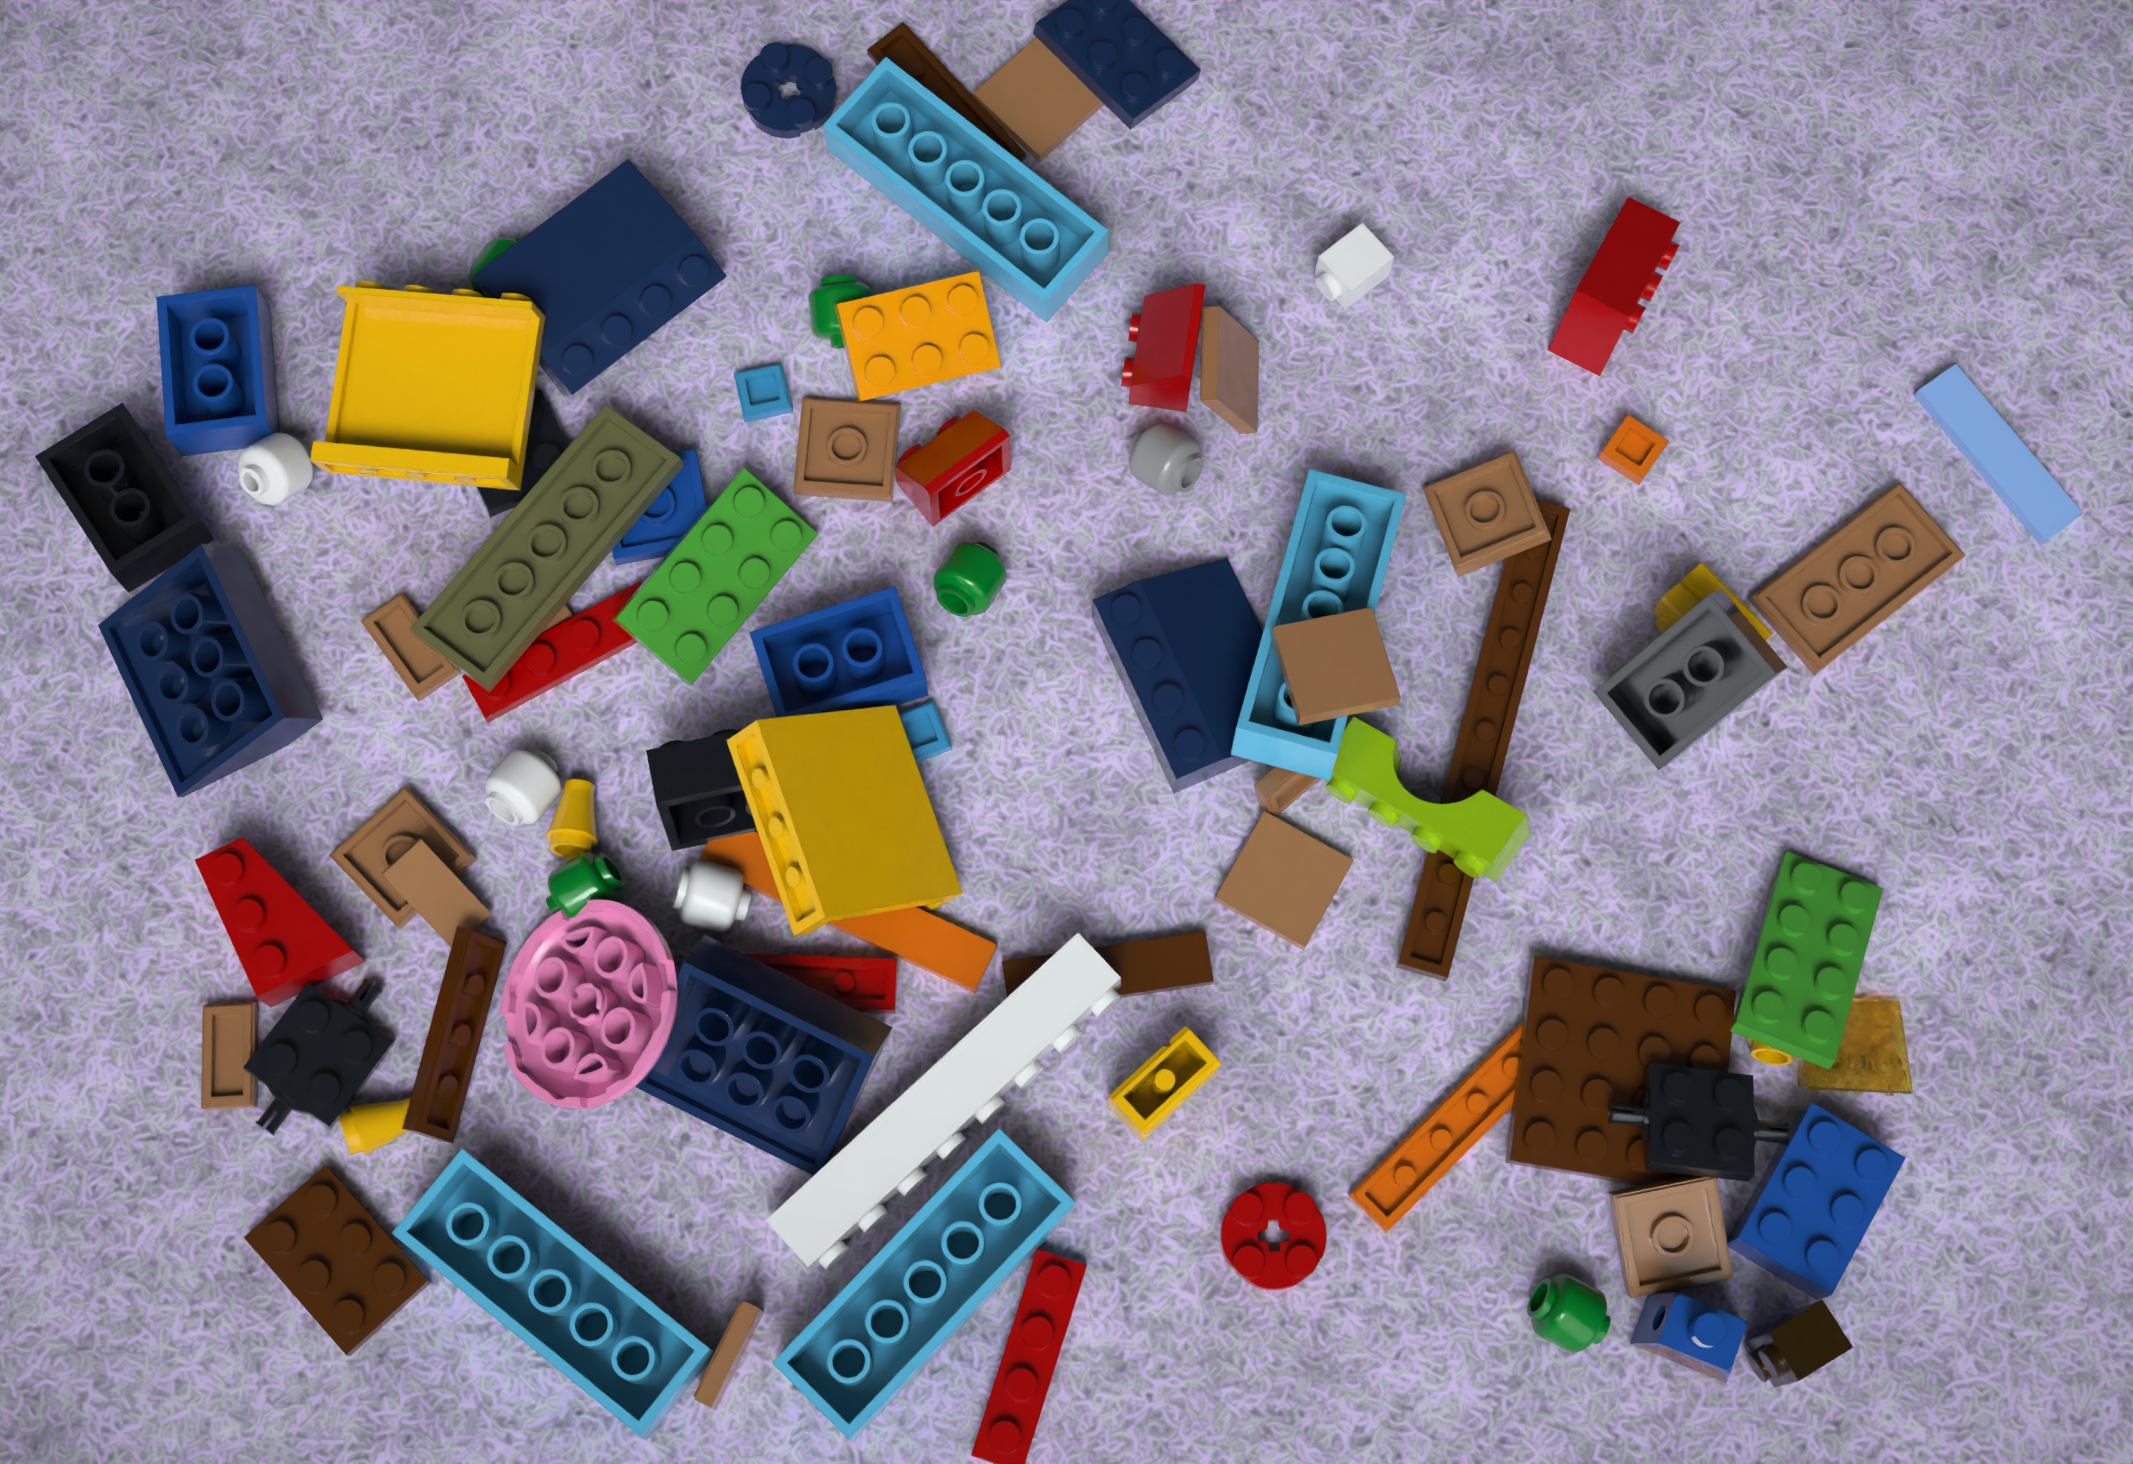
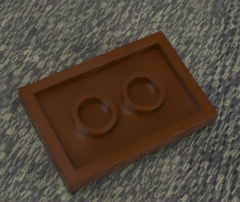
M324 1165L244 1237L347 1356H351L431 1283L327 1165Z

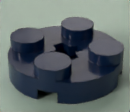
M776 42L767 44L762 48L760 55L756 56L748 64L741 80L742 99L751 121L761 131L778 138L790 139L800 137V133L808 132L813 128L815 130L820 128L832 115L837 101V90L832 65L817 52L800 45H783ZM788 82L796 83V87L801 91V94L799 96L791 95L788 100L781 99V91L778 87L786 85Z

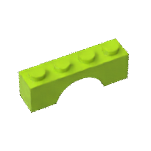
M1353 717L1344 729L1331 780H1325V787L1329 793L1344 803L1350 804L1354 800L1368 808L1369 815L1387 828L1392 829L1395 825L1411 833V839L1424 850L1430 853H1436L1438 850L1454 858V864L1467 875L1476 879L1483 875L1497 883L1530 835L1527 815L1483 789L1463 801L1450 804H1435L1415 797L1399 781L1402 760L1396 740Z

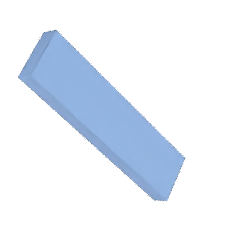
M1956 363L1916 392L1914 397L2040 546L2083 514Z

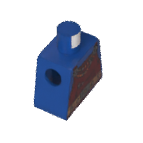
M1676 1292L1647 1295L1630 1344L1726 1383L1748 1322ZM1664 1312L1665 1315L1663 1321L1657 1329L1659 1319L1662 1313Z

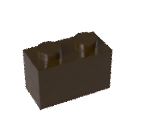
M1823 1300L1794 1310L1745 1341L1751 1350L1746 1357L1752 1370L1761 1381L1766 1382L1770 1380L1774 1388L1802 1380L1853 1348Z

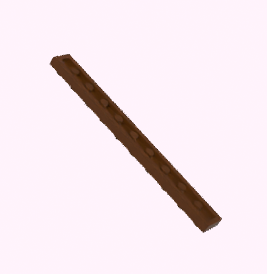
M1536 499L1552 540L1504 559L1439 804L1463 801L1482 789L1496 797L1571 508ZM1438 850L1436 853H1430L1427 851L1396 968L1446 982L1449 977L1474 878L1461 871L1454 864V858Z

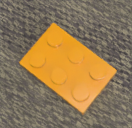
M979 271L834 305L857 401H864L1001 367Z

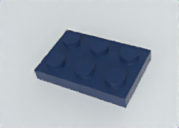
M1068 0L1035 24L1033 35L1130 130L1198 80L1201 71L1130 0Z

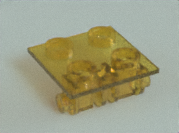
M1853 999L1836 1062L1830 1069H1826L1803 1060L1804 1066H1799L1797 1071L1798 1087H1807L1809 1093H1816L1817 1090L1839 1091L1840 1094L1854 1091L1855 1095H1863L1864 1092L1885 1093L1886 1096H1894L1895 1093L1912 1094L1913 1089L1900 1001Z

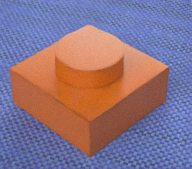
M1627 415L1601 451L1598 459L1637 485H1640L1669 441L1630 415Z

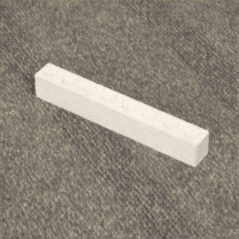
M1079 933L1074 935L766 1219L768 1224L809 1269L814 1271L820 1264L825 1270L829 1269L849 1250V1247L844 1243L859 1228L864 1233L873 1229L888 1214L889 1211L884 1207L888 1201L898 1192L904 1197L908 1196L927 1178L928 1175L923 1169L938 1155L945 1161L966 1142L967 1139L962 1133L977 1119L983 1125L993 1118L1004 1107L1005 1102L1001 1097L1010 1088L1017 1084L1022 1089L1033 1081L1044 1069L1040 1061L1051 1050L1055 1048L1059 1053H1062L1082 1034L1078 1025L1092 1012L1098 1018L1105 1014L1121 997L1116 992L1121 987V977Z

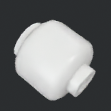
M273 433L246 447L238 457L237 471L240 484L253 499L262 504L277 505L304 491L311 483L313 477V462L310 461L311 453L303 442L287 433Z
M521 749L509 752L488 776L484 784L485 792L488 796L485 800L486 805L496 817L509 825L516 826L519 823H536L558 798L562 790L560 779L556 774L558 770L556 763L551 757L539 750H534L532 753Z
M699 860L692 865L690 870L682 869L674 893L672 908L679 909V917L686 925L716 933H725L732 926L734 919L744 921L752 892L743 889L744 878L739 870Z

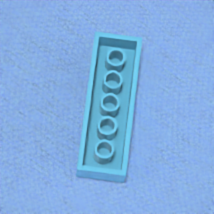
M887 57L880 62L822 126L828 151L1046 323L1109 254V230Z
M1309 469L1236 726L1231 755L1316 778L1331 780L1348 716L1298 726L1271 638L1272 627L1372 607L1375 615L1407 494Z
M998 1129L787 1346L772 1364L853 1443L1075 1210L1076 1202L1002 1130Z
M464 1149L459 1151L392 1232L395 1237L642 1438L648 1439L710 1362L715 1353Z

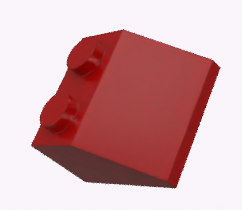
M1194 283L1144 296L1142 313L1132 312L1128 341L1137 342L1135 358L1125 357L1121 386L1130 387L1129 404L1187 412L1205 284Z
M972 410L963 418L957 415L946 421L939 428L937 437L923 447L921 444H917L909 448L901 455L898 465L895 467L898 486L932 527L1011 470L1010 435L1004 428L975 410Z

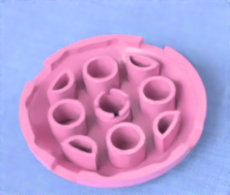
M587 900V904L573 918H569L563 909L550 916L530 935L518 952L507 976L501 1000L500 1015L507 1017L508 1043L504 1044L503 1048L516 1078L531 1094L540 1100L571 1109L601 1106L618 1099L636 1087L661 1057L676 1019L679 995L678 975L674 957L667 941L655 924L643 913L615 901Z

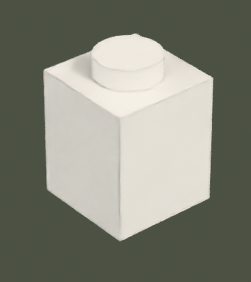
M1362 222L1318 256L1314 273L1316 277L1315 283L1325 298L1330 301L1336 299L1346 310L1390 275L1394 256Z

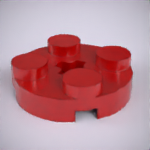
M1281 1183L1256 1185L1236 1197L1223 1218L1220 1230L1221 1249L1229 1266L1244 1281L1253 1287L1263 1290L1277 1291L1294 1287L1314 1272L1326 1248L1327 1234L1325 1222L1312 1197L1292 1186ZM1268 1222H1277L1279 1230L1287 1231L1288 1241L1280 1242L1279 1251H1269L1268 1242L1259 1241L1258 1233L1267 1230Z

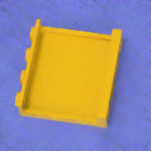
M357 281L355 287L337 285L336 293L346 301V309L325 442L313 441L310 461L326 473L520 491L545 324L544 314L531 302V299L516 293H503L500 299L483 298V295L479 292L468 289H454L452 295L435 294L432 289L419 285L404 286V291L387 290L384 285L371 281Z
M896 705L758 719L726 740L794 936L811 933L824 924L835 920L923 906L926 912H931L963 894Z

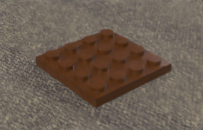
M1537 956L1531 958L1505 1163L1637 1186L1689 1176L1686 1174L1645 1170V1144L1639 1127L1609 1124V1104L1611 1101H1614L1616 1103L1640 1105L1645 1095V1069L1650 1063L1728 1072L1732 1039L1730 1028L1734 1017L1736 991Z

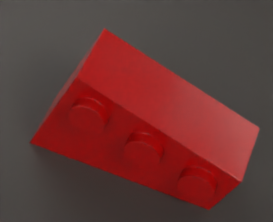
M1628 197L1578 285L1548 351L1600 376L1624 330L1633 334L1646 309L1645 306L1639 304L1641 298L1650 302L1659 286L1663 275L1656 272L1657 268L1659 267L1667 271L1680 246V244L1672 241L1681 222Z
M243 837L195 859L256 997L270 1008L298 995L307 983L317 986L365 962Z

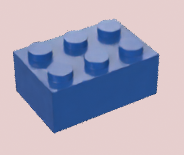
M256 285L156 297L165 434L181 457L245 449L273 433H280L270 307Z
M895 586L749 632L776 718L891 705L897 706L928 696L927 679Z
M1810 1103L1796 1113L1788 1129L1790 1131L1788 1143L1786 1145L1779 1144L1731 1231L1727 1244L1730 1249L1815 1300H1819L1833 1294L1906 1157L1816 1104Z

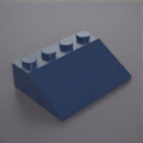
M629 159L472 275V278L488 298L500 299L503 293L525 295L544 314L545 324L539 365L563 396L576 393L727 277L698 236Z
M207 544L199 545L98 625L177 797H185L290 745L323 720L247 559L240 548Z
M1228 558L1138 580L1093 599L1092 620L1173 793H1177L1251 761L1231 755V750L1263 631Z
M704 935L685 959L678 974V1007L668 1043L655 1066L636 1088L814 1176L828 1163L878 1061L892 1027Z

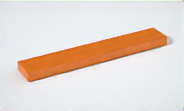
M750 832L708 841L699 860L739 870L744 878L743 886L782 903L758 833ZM917 907L826 923L837 930L973 993H976L997 950V944Z
M1522 1023L1348 1195L1385 1233L1513 1106Z

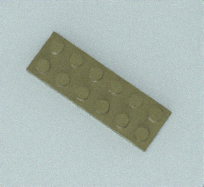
M605 404L409 630L421 642L490 693L684 467L681 458Z

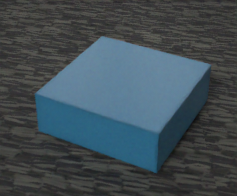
M782 363L734 372L745 423L793 413Z
M934 701L899 713L916 763L952 750Z

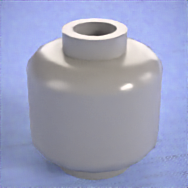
M1159 422L1150 426L1147 430H1139L1129 444L1128 452L1131 455L1129 461L1131 473L1136 479L1162 495H1174L1179 491L1185 492L1196 483L1202 472L1203 460L1201 458L1200 445L1194 438L1169 423Z

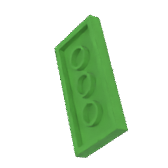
M741 468L612 620L687 685H692L815 539L818 533L746 468Z
M1786 851L1780 860L1730 1031L1830 1069L1837 1059L1883 888Z

